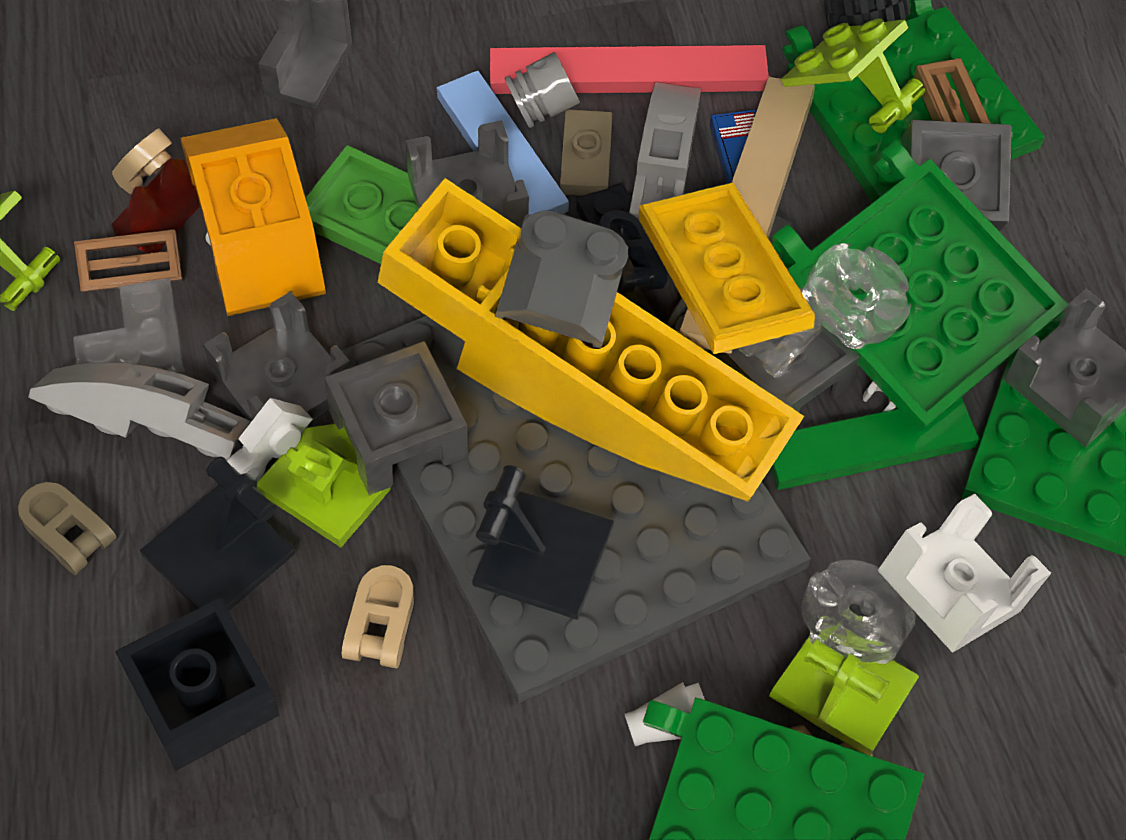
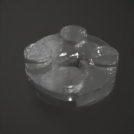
M852 243L838 244L826 250L811 268L808 274L807 285L802 290V294L822 326L839 337L845 346L852 349H861L866 344L879 343L888 339L904 323L910 313L911 303L907 306L905 294L910 287L901 268L880 250L868 246L863 252L857 249H848ZM849 288L854 291L859 288L863 289L867 294L863 299L864 301L855 298Z
M838 560L830 563L826 571L819 574L817 571L811 577L801 603L804 622L811 631L809 638L812 645L816 639H819L820 642L845 657L852 653L861 659L860 662H876L879 664L891 662L899 649L905 644L915 624V611L878 572L880 567L858 560ZM850 605H859L861 613L869 617L854 614L849 609Z

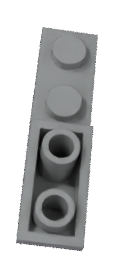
M655 82L644 126L629 212L638 219L640 205L684 195L701 88Z
M88 363L53 369L30 389L28 397L45 404L48 409L55 413L72 415L94 424L98 430L107 434L120 435L126 438L139 424L147 426L156 435L176 438L195 446L198 451L207 456H222L227 460L242 445L239 437L252 422L204 402L209 387L208 383L175 372L128 363Z

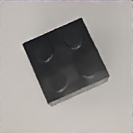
M221 597L115 651L175 771L280 716L272 689Z

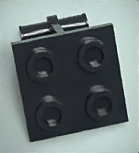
M220 456L214 459L206 470L207 475L212 477L219 485L145 545L140 552L196 609L221 597L229 611L296 553L295 549L266 522L275 513L276 505L271 503L256 489L257 481L248 473L240 474L224 457Z
M506 465L503 468V473L495 491L488 492L483 503L487 511L479 530L476 532V537L483 543H486L487 547L474 575L472 584L475 587L578 620L613 529L614 521L519 491L523 480L526 478V473L516 466Z

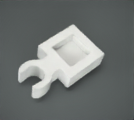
M269 398L239 437V440L244 445L243 448L233 454L227 462L240 474L248 473L258 482L272 457L279 459L281 455L287 453L290 447L295 448L301 439V433L312 421V418L300 405Z

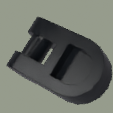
M613 210L606 212L601 217L598 226L613 230L622 237L628 246V259L623 268L617 292L619 294L633 292L637 286H643L646 290L664 288L667 283V270L639 219L624 211ZM631 260H636L638 266L634 267Z

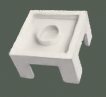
M976 494L960 501L939 530L922 538L926 531V527L922 522L905 530L878 569V572L952 653L1018 614L1051 574L1035 556L1030 555L1010 578L974 541L992 516L991 510Z

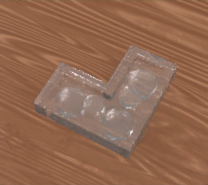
M170 278L119 286L124 328L73 337L76 364L101 362L128 363L155 367L175 373L185 371Z

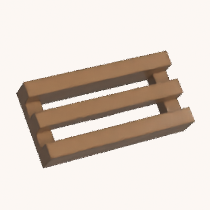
M961 58L916 66L914 79L919 80L923 84L921 88H925L922 98L932 121L967 123L959 106V98L955 90L951 88L945 74L950 72L971 122L991 124Z
M167 230L75 241L81 292L183 281L177 231ZM159 243L167 244V252L88 261L87 252ZM167 262H169L170 266L168 271L90 279V272Z

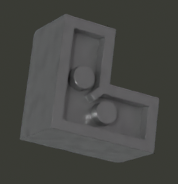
M273 0L278 31L259 61L264 94L314 109L318 106L352 45L347 0Z

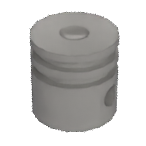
M555 52L526 66L527 72L522 74L521 70L515 72L517 77L513 79L510 75L505 77L512 96L529 128L535 126L534 121L539 120L540 123L546 121L544 116L547 114L552 118L580 103Z

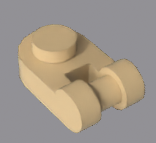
M160 128L156 129L129 151L112 171L115 181L129 194H132L143 185L142 179L146 175L151 176L158 173L172 158L167 152L172 142Z
M381 565L371 569L362 577L358 585L343 640V659L360 661L363 656L379 659L381 666L396 669L399 667L414 605L413 584L409 575L402 569L392 565ZM369 623L387 625L385 637L368 635Z

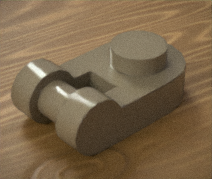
M44 482L36 484L28 489L20 498L18 513L28 533L52 553L73 575H77L88 565L86 558L100 547L104 550L117 539L113 530L67 488L58 483ZM77 525L84 532L70 543L64 535Z

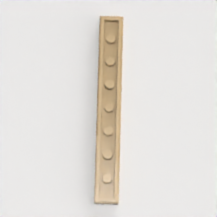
M768 77L732 183L738 189L767 238H769L812 104L815 84L784 87L780 78ZM687 308L680 328V334L702 349L711 350ZM732 350L725 351L723 353L731 354Z

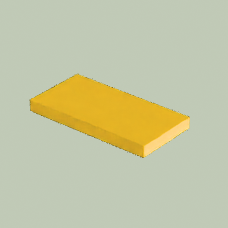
M734 183L639 206V221L713 354L814 328L815 313Z

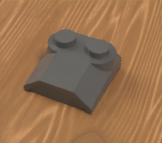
M539 211L531 215H525L495 317L501 319L506 317L593 344V347L601 348L621 274L628 259V246L622 237L611 229L552 211Z

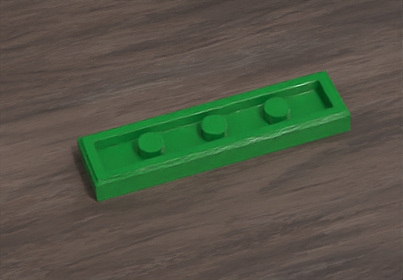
M961 397L921 432L914 427L899 409L795 430L771 466L770 471L777 490L975 449L979 438Z

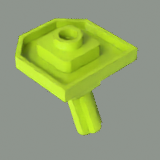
M335 424L306 428L301 433V439L295 448L290 447L286 454L281 455L257 482L256 489L268 500L341 548L388 494L391 487L368 495L358 472L356 451L345 428L338 430Z

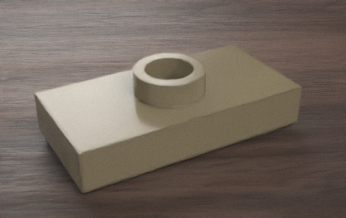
M565 111L560 189L564 195L585 196L608 189L612 112Z

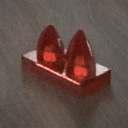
M169 159L165 162L162 171L147 187L137 186L133 189L129 206L112 223L115 236L167 230L178 231L200 207L196 187L192 185L187 162L182 159ZM166 243L135 247L147 254L158 253Z

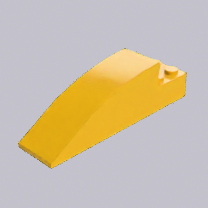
M444 178L384 250L377 283L465 341L457 370L543 420L639 465L749 501L804 416L618 292L616 293L601 348L593 347V344L506 317H503V319L495 317L521 228Z

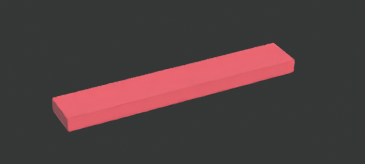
M765 45L490 48V87L494 94H512L505 81V77L509 75L512 79L517 77L515 72L521 70L522 74L527 72L526 66L553 52L558 56L575 93L653 92L655 82L701 88V92L764 91L769 77Z

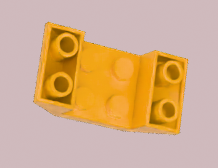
M275 118L182 137L183 151L192 185L196 187L214 255L215 271L227 316L270 307L272 302L290 291L298 300L326 294L313 223L288 136L278 119Z

